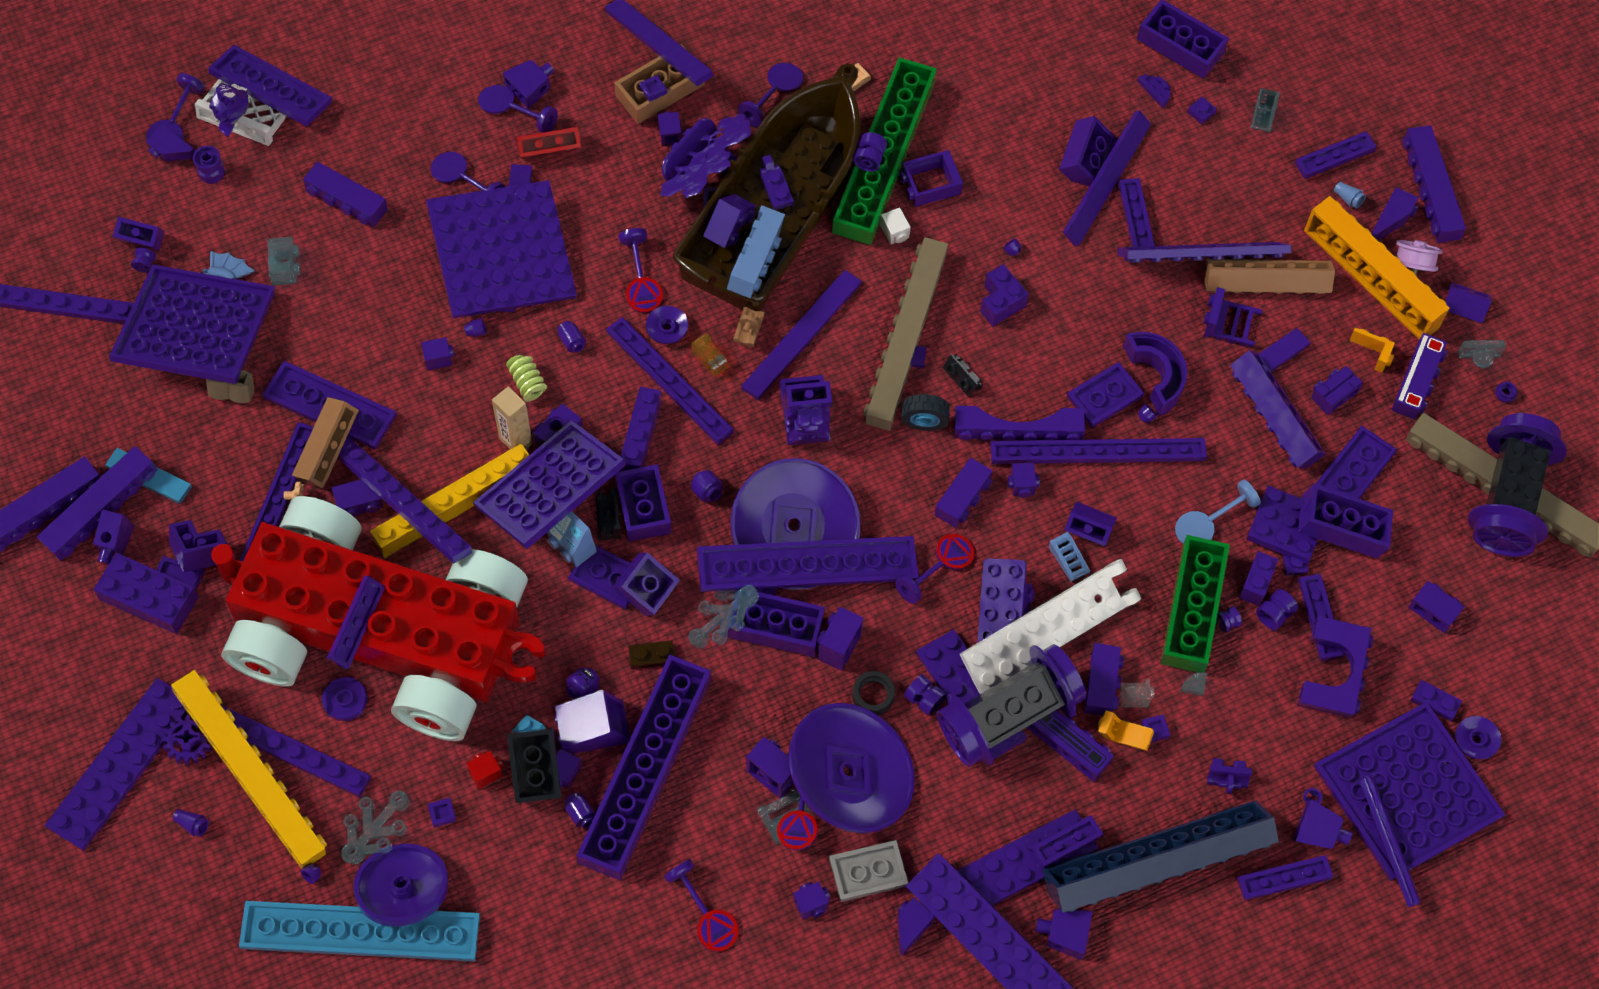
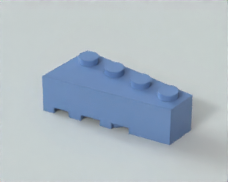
M761 205L758 218L753 223L750 235L747 237L742 253H740L730 275L727 286L728 290L751 298L754 291L758 292L762 283L760 277L765 278L769 268L767 263L771 264L775 256L773 250H778L782 238L779 237L785 214Z

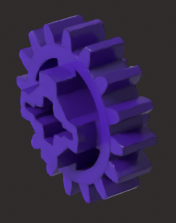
M189 715L186 716L184 721L177 717V724L170 722L171 729H164L167 737L162 738L163 744H166L163 746L165 752H169L168 757L170 760L175 758L177 764H180L182 760L185 761L186 766L189 765L190 760L197 764L198 757L205 759L204 752H211L210 742ZM193 728L199 730L200 732L193 731ZM173 746H175L176 748H180L182 750V753L177 751Z

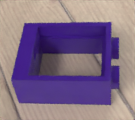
M949 150L903 162L900 179L902 183H906L907 196L909 200H913L915 207L962 193L963 182ZM942 167L948 185L918 193L911 175Z

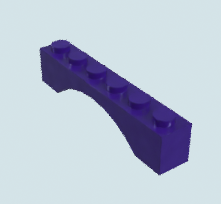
M955 406L954 438H960L961 440H1083L1085 433L1084 408H1062L1044 419L1032 422H1012L996 418L977 406Z

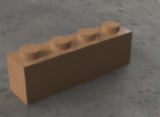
M327 397L292 476L305 484L324 488L359 410L345 401Z

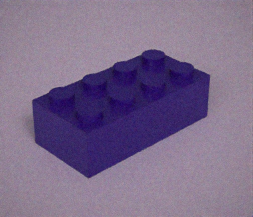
M1160 0L1142 22L1137 36V40L1203 79L1225 53L1229 40L1228 37L1164 0Z
M1313 484L1302 495L1298 532L1378 558L1390 548L1393 510Z
M119 553L114 555L93 589L100 601L176 635L199 598L193 586Z
M748 589L737 590L728 624V638L814 657L818 644L817 640L820 636L824 620L825 607Z

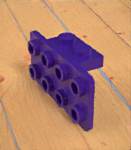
M990 558L984 560L977 643L1031 611V602L1034 600L1035 593L1032 585L1026 583L1027 563L1025 561Z

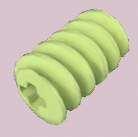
M516 355L507 361L506 366L513 376V380L520 390L524 401L531 402L539 398L547 389V385L543 383V377L539 376L540 371L536 369V364L532 363L533 358L531 356Z

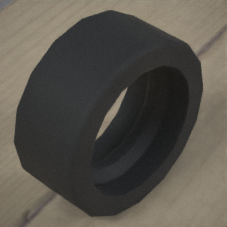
M869 671L856 679L852 693L854 705L868 709L878 716L885 714L891 708L895 698V687L893 681L886 674L879 671ZM870 682L879 683L885 687L887 697L879 705H869L861 698L860 692L862 687Z

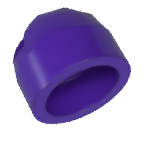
M1013 238L1003 249L1008 255L1016 256L1021 251V245L1016 238Z
M1145 404L1139 410L1138 416L1141 421L1150 423L1157 417V414L1150 406Z
M1308 788L1303 794L1305 803H1307V800H1312L1306 796L1308 792L1318 797L1315 802L1321 803L1322 794L1318 789Z
M315 863L306 865L300 871L302 877L310 884H314L322 873L321 868L316 867Z

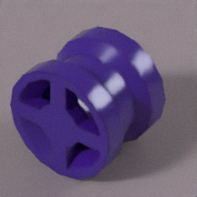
M137 248L134 253L135 259L131 262V267L139 272L149 273L152 267L151 263L155 260L156 254L146 248Z
M1234 606L1228 607L1225 612L1219 611L1217 613V624L1224 633L1229 632L1232 627L1238 628L1242 625L1241 616Z

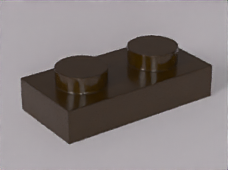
M673 640L628 645L631 669L663 666L669 654L674 656Z

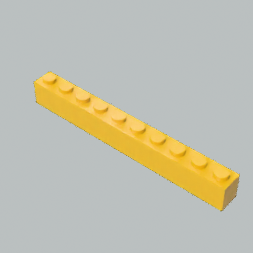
M193 670L171 684L175 696L300 868L303 869L306 865L315 863L325 856L326 842L320 834L316 836L311 830L313 825L308 817L300 815L298 812L300 807L294 798L289 800L285 794L287 792L286 787L280 780L276 782L273 778L274 772L267 762L263 764L259 759L261 756L259 750L254 744L250 746L246 741L248 736L243 728L235 726L233 723L235 718L228 709L224 711L221 707L222 700L218 694L210 692L208 689L209 683L203 674L199 676Z

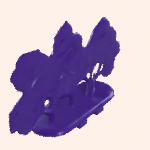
M742 113L735 117H726L719 122L717 130L715 123L711 119L702 118L691 129H687L683 133L684 137L678 143L675 142L672 145L671 151L663 161L662 175L666 182L661 185L662 192L660 195L670 197L683 190L682 194L687 198L700 193L707 184V175L719 173L731 166L728 160L730 152L725 151L728 146L740 143L751 135V129L749 128L750 120H745V115ZM723 133L722 136L716 138L717 134Z

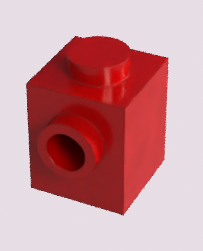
M491 750L487 753L481 752L475 755L473 760L466 763L468 771L478 789L503 777L501 769L504 766L499 756L494 757Z

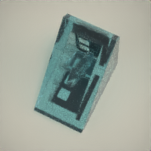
M1260 88L1250 128L1271 131L1280 92Z

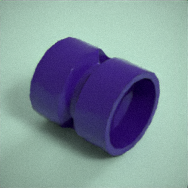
M873 132L864 133L854 157L855 165L864 171H877L887 147L886 139Z
M202 146L194 152L193 162L198 176L203 182L212 184L224 177V165L220 153L215 147Z
M1277 589L1269 597L1270 601H1265L1256 610L1259 620L1267 628L1274 631L1278 630L1285 623L1286 618H1290L1298 610L1296 600L1282 589Z
M923 674L919 675L911 683L904 694V697L911 703H918L919 709L927 716H931L947 696L938 686L932 687V681Z

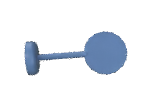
M1243 479L1237 485L1241 496L1208 517L1199 511H1190L1183 514L1175 526V534L1178 540L1183 544L1186 535L1212 540L1214 535V524L1212 521L1242 501H1245L1247 505L1253 508L1259 506L1261 501L1257 492L1247 480Z

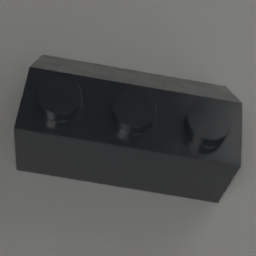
M532 729L507 734L515 803L562 798L553 729Z

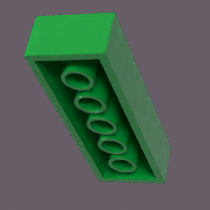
M1186 535L1182 545L1160 664L1202 674L1205 673L1209 663L1230 544Z

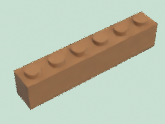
M1207 259L1204 282L1207 291L1214 293L1217 287L1233 293L1273 292L1281 294L1283 292H1293L1296 294L1332 293L1335 269L1332 261Z

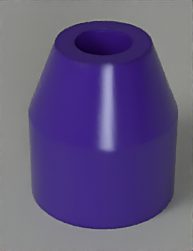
M482 318L471 320L464 326L466 336L477 337L486 334Z

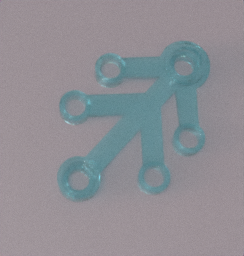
M746 585L739 591H715V597L721 602L727 599L734 600L730 605H716L706 600L702 601L698 606L699 612L705 616L710 614L718 615L703 628L693 629L688 636L690 643L698 649L703 648L708 643V634L719 624H721L720 628L712 634V641L718 645L724 644L727 640L729 627L739 631L744 625L743 620L747 608L753 606L758 600V592L754 586Z
M393 792L389 798L390 803L374 821L372 816V810L374 809L373 801L369 797L360 799L359 807L363 813V834L358 840L356 828L359 826V820L353 814L347 815L344 818L343 823L347 828L348 843L343 847L341 856L346 863L358 864L363 860L364 855L380 852L386 854L392 849V844L385 837L391 835L402 836L406 833L407 826L402 820L394 821L391 826L382 827L395 811H403L409 806L410 800L405 792ZM365 803H370L367 807H363ZM351 820H354L353 824L348 825ZM398 826H403L400 830H396ZM380 838L376 844L366 845L371 839ZM384 843H387L385 848H381Z

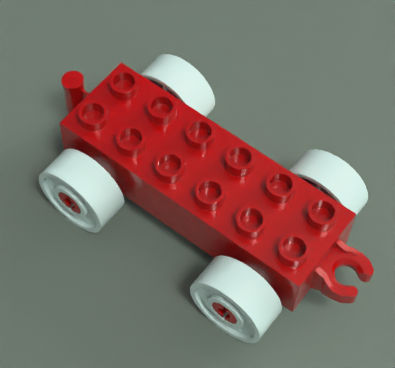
M306 496L294 497L291 500L279 527L261 522L244 561L236 560L232 548L228 544H219L214 547L211 553L213 562L216 564L222 579L226 583L233 584L225 601L236 621L221 656L230 666L241 673L268 684L277 686H292L307 655V649L302 643L330 652L364 576L373 578L384 585L385 589L374 613L368 620V627L353 659L406 676L398 691L391 712L400 722L418 732L447 741L463 740L477 707L472 698L488 702L497 677H505L507 680L519 683L535 680V668L532 666L519 667L512 662L513 654L519 649H527L538 658L545 656V647L539 638L529 633L516 632L520 623L517 607L528 582L526 574L513 563L485 551L472 549V554L452 564L448 576L444 580L353 551L362 530L361 524L357 519L329 502Z

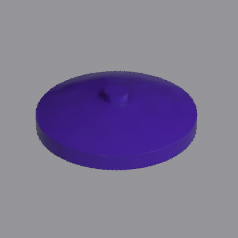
M416 844L388 846L371 855L359 868L354 880L356 902L361 912L378 924L393 927L415 924L429 917L443 903L448 891V874L442 859L435 852L424 846Z

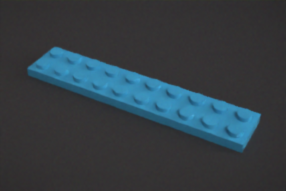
M245 901L239 948L475 962L480 914L435 911L426 919L415 924L393 927L381 925L370 920L361 912L359 907Z

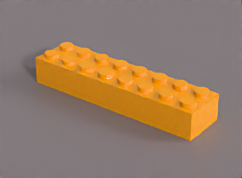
M1329 196L1312 209L1304 231L1409 331L1420 339L1422 333L1431 336L1440 328L1450 309L1446 302L1437 297L1428 285L1422 283L1413 271L1407 269L1398 257L1392 255L1383 243L1377 241L1368 229L1361 226L1353 215L1342 208L1338 201Z

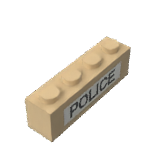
M508 386L492 399L499 439L509 449L522 444L527 450L532 443L526 403Z

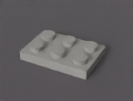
M896 840L829 856L840 902L906 887L908 884Z

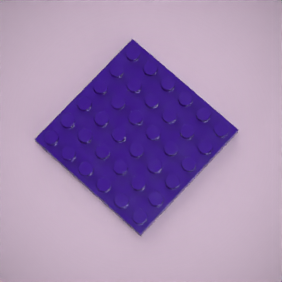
M549 180L426 199L452 319L576 298L575 285Z
M152 265L109 355L110 361L236 384L274 297L275 286Z
M1427 702L1314 764V768L1390 881L1397 877L1360 784L1362 778L1373 777L1409 871L1505 816L1503 810Z

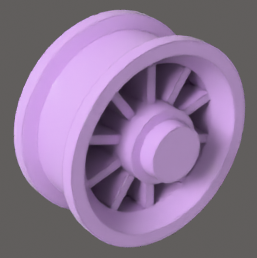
M1397 240L1396 244L1399 248L1396 257L1401 260L1404 266L1409 267L1416 276L1418 270L1438 271L1439 267L1436 266L1438 254H1442V249L1427 245V242L1414 240V242Z

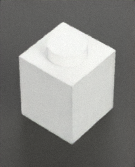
M900 208L881 215L880 226L890 245L902 243L909 238L910 225Z

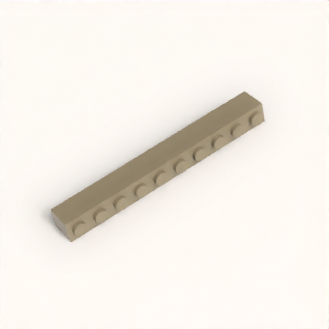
M924 237L922 245L918 244L915 256L918 258L916 262H912L910 268L912 277L906 280L904 291L907 292L905 297L901 296L898 306L901 310L899 314H895L892 326H895L894 332H889L887 339L889 347L888 350L884 349L881 361L884 363L882 368L878 367L875 379L878 380L876 386L872 385L869 397L872 398L871 403H866L863 415L866 416V425L888 431L891 430L911 368L910 363L914 357L915 347L918 346L945 262L948 243Z
M1422 413L1405 440L1413 448L1420 449L1429 458L1442 463L1448 470L1456 472L1464 477L1468 483L1475 484L1489 495L1497 459L1427 414ZM1542 488L1536 516L1545 522L1548 532L1558 537L1562 543L1569 544L1581 555L1592 558L1599 548V523Z

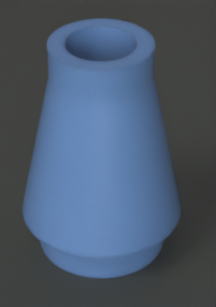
M1339 182L1334 188V192L1350 208H1359L1366 198L1363 190L1343 182Z

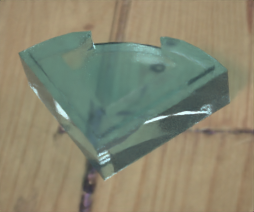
M1201 672L1189 676L1184 681L1181 692L1203 696L1207 673Z

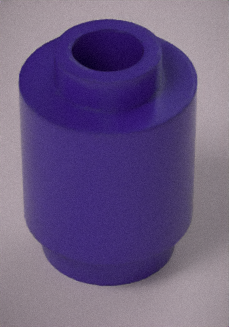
M572 321L563 322L557 329L559 338L568 352L576 353L581 351L586 344L583 334Z
M580 793L570 795L564 801L565 810L576 827L583 828L590 826L596 813L586 798L581 796Z

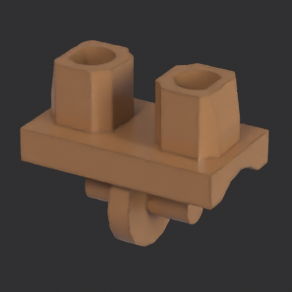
M744 307L733 342L748 348L754 347L764 318V312Z

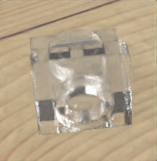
M1145 679L1143 683H1121V707H1148L1151 699H1154V686H1150V679Z

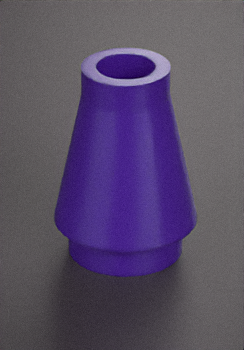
M178 809L173 815V821L178 823L192 836H202L208 829L209 820L202 814Z

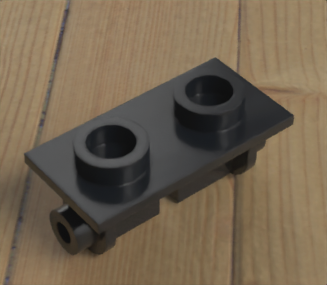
M950 354L942 368L970 398L975 389L977 391L982 389V380L973 371L968 373L970 367L963 361L961 356L958 357L957 355L953 356V354Z

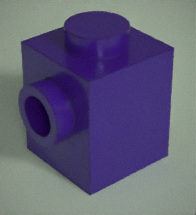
M1013 463L1011 475H1008V488H1012L1013 496L1027 498L1034 495L1036 487L1040 485L1039 474H1035L1034 463Z
M808 882L802 885L800 890L793 893V901L802 920L813 916V918L819 917L828 909L830 895L826 887L822 888L819 882L814 884Z

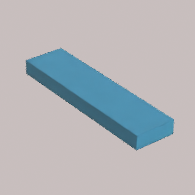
M116 448L105 466L110 469L127 452ZM156 467L158 471L155 472L154 477L149 481H145L142 486L181 504L191 490V484Z

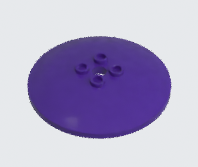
M799 458L782 459L763 466L754 472L741 486L732 506L730 517L731 536L734 545L859 539L860 515L851 490L834 471L811 460ZM790 519H795L799 523L797 531L789 529L788 522ZM817 586L784 587L782 589L804 590Z
M833 703L813 710L796 727L789 746L791 776L802 799L820 818L845 831L872 833L887 828L904 814L913 796L914 769L904 742L885 720L868 709L857 705ZM843 767L848 768V770L851 772V776H848L844 773Z

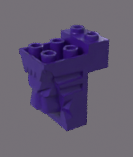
M823 375L780 379L779 390L783 407L787 446L830 441L829 415L830 407L832 406L830 382H824Z

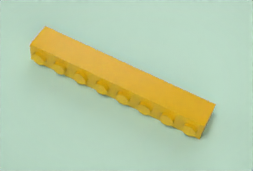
M519 444L421 502L446 523L475 506L473 503L526 459L529 454L523 445ZM399 514L370 531L373 542L384 558L423 536Z

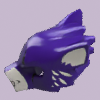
M220 83L216 87L209 108L213 111L215 118L220 120L219 130L226 137H229L235 123L248 109V89L236 84L227 85Z

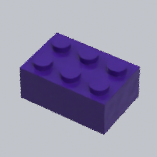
M658 464L617 472L615 474L616 487L628 542L671 534V522Z

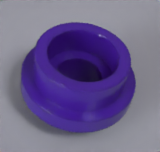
M1503 382L1496 387L1495 395L1502 402H1512L1517 396V390L1513 383Z

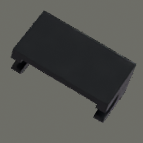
M611 489L610 495H603V492L600 491L598 492V499H596L599 540L621 539L617 489Z

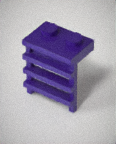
M1217 287L1215 295L1210 294L1208 306L1211 309L1210 312L1206 311L1203 322V324H1206L1204 337L1212 336L1216 337V340L1219 341L1224 339L1231 344L1233 342L1239 343L1242 347H1245V345L1254 347L1255 341L1247 340L1253 313L1261 315L1263 310L1223 300L1225 289ZM1230 307L1236 309L1231 333L1227 335L1222 332L1228 308ZM1242 310L1248 312L1243 337L1239 338L1235 337V332Z

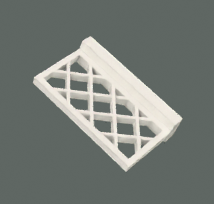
M218 79L203 100L198 99L195 103L197 118L219 126L220 120L215 118L213 111L209 108V102L212 100L216 87L220 83L227 84ZM249 96L248 101L252 104V108H248L244 115L255 113L256 118L249 119L243 115L235 123L232 132L269 146L273 141V134L287 116L281 112L274 114L273 108L266 104L256 107L254 102L258 100ZM269 110L270 115L259 117L258 112ZM270 120L274 122L271 127L262 124V122Z

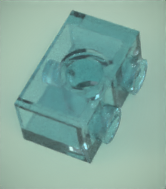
M293 237L267 239L268 273L271 284L297 283V275L301 273L300 264L296 262V257H300L299 245L294 243Z

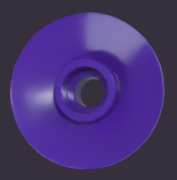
M661 306L654 309L648 315L646 330L654 341L662 344H672L685 336L688 330V320L680 309L673 306Z
M1468 717L1456 729L1455 738L1458 747L1471 758L1480 760L1490 758L1500 748V732L1497 726L1485 717ZM1473 738H1478L1480 743H1475Z

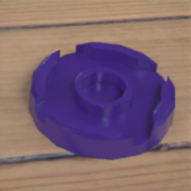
M340 677L334 679L323 691L322 703L324 710L331 718L337 721L356 719L367 707L368 696L366 689L355 678Z

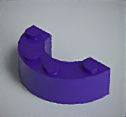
M1150 332L1127 334L1123 347L1131 363L1149 364L1156 368L1161 375L1162 382L1153 388L1150 400L1158 415H1164L1178 403L1187 379V365L1184 356L1176 345L1158 334Z

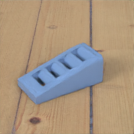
M1069 532L1050 541L1048 548L1071 583L1090 573V569ZM1070 550V554L1063 556V553ZM1074 558L1076 559V561L1070 563L1069 565L1067 564L1068 561ZM1080 565L1081 569L1072 573L1071 569Z

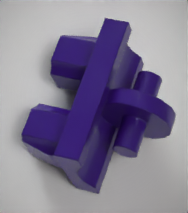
M1214 758L1209 768L1207 784L1226 787V794H1232L1233 788H1248L1252 769L1247 768L1245 761L1237 760L1233 763V767L1225 766L1223 759Z

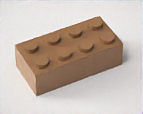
M660 56L614 82L616 98L638 124L705 85V82L696 86ZM658 75L667 89V94L649 102L640 89L639 83Z

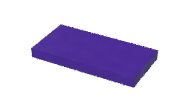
M1361 426L1316 484L1360 499L1395 455L1397 449L1364 426Z

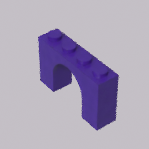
M1320 616L1314 620L1310 642L1332 646L1341 650L1349 660L1350 675L1348 680L1339 686H1326L1305 681L1301 685L1297 706L1348 718L1359 712L1361 700H1358L1359 691H1363L1365 678H1362L1363 669L1366 670L1369 663V657L1366 656L1367 648H1371L1373 642V635H1370L1371 628Z

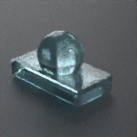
M1505 340L1463 341L1458 350L1459 358L1473 357V362L1477 367L1487 368L1492 365L1494 357H1501L1506 348Z

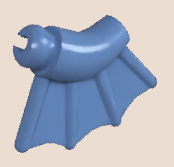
M213 251L210 252V269L202 270L203 274L238 279L255 272L254 269L245 264V259H237L230 253L218 254Z

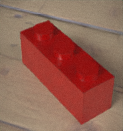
M578 127L517 137L520 158L581 147Z

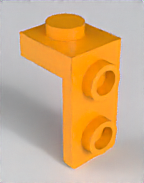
M1354 328L1350 337L1351 342L1381 353L1374 370L1382 373L1385 366L1390 367L1394 358L1391 351L1395 342L1385 337L1371 334L1367 330Z
M1105 711L1104 717L1100 719L1098 724V732L1106 740L1144 751L1148 750L1154 734L1152 728L1120 720L1115 713Z

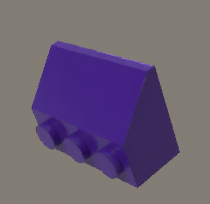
M1095 116L1076 120L1059 170L1070 181L1090 187L1118 139Z

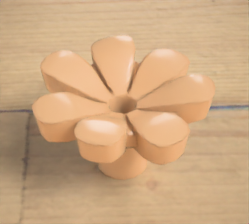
M296 482L293 491H284V500H292L294 497L303 496L304 484Z

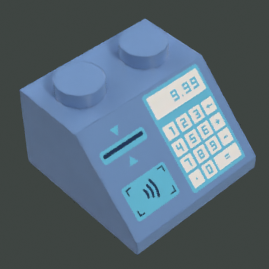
M572 511L547 532L549 537L547 542L554 550L557 548L562 558L567 563L571 562L575 567H578L597 552L590 528Z

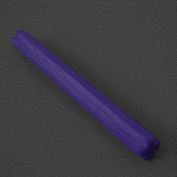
M1372 776L1364 777L1361 779L1360 784L1407 906H1417L1420 903V898Z

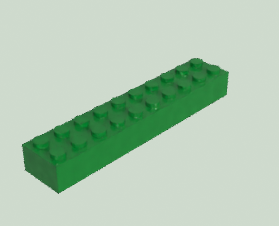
M898 57L869 132L883 136L887 141V147L882 156L880 167L877 171L868 172L855 165L833 219V234L872 245L880 225L881 215L885 212L902 169V164L905 161L935 85L937 68Z

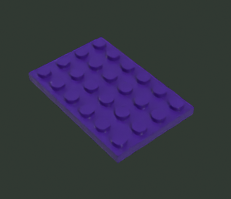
M571 420L473 503L479 511L528 549L620 471L626 463L622 457Z

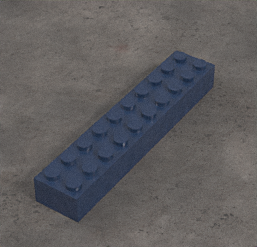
M1255 800L1042 869L1050 898L1062 913L1073 912L1079 907L1094 905L1106 898H1115L1122 893L1137 891L1143 886L1152 883H1161L1164 879L1174 876L1179 877L1195 869H1204L1207 865L1216 862H1225L1229 858L1247 855L1250 851L1259 848H1268L1271 844L1278 843L1279 840L1274 817Z

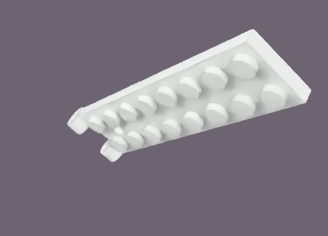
M1119 559L1108 564L1103 569L960 653L959 655L979 694L1030 666L1032 661L1029 649L1032 645H1036L1042 650L1052 644L1061 647L1125 607L1140 601L1141 596L1137 588L1128 590L1120 596L1111 579L1127 570L1123 560ZM1097 594L1101 598L1098 603L1094 599Z

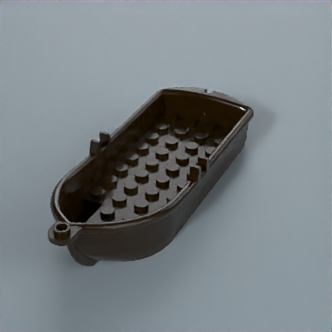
M844 64L839 67L833 78L810 84L785 98L763 119L745 148L738 149L737 160L730 161L731 166L728 173L673 253V259L679 266L682 280L741 310L744 307L754 311L762 309L837 195L853 163L860 138V115L852 90V85L858 78V69L854 65ZM770 155L773 164L779 165L794 200V205L775 210L785 214L779 234L782 240L778 250H773L775 256L772 263H767L769 268L765 278L760 277L762 283L758 292L754 291L751 298L728 290L727 286L740 253H742L745 241L750 235L753 223L758 218L761 205L773 209L760 169H763L762 157ZM736 194L756 205L754 210L755 217L750 224L748 223L740 227L737 242L724 248L704 237V233L719 199Z

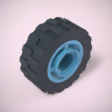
M916 394L909 396V398L903 401L902 422L908 427L922 431L939 430L948 425L950 405L947 403L948 401L936 395Z

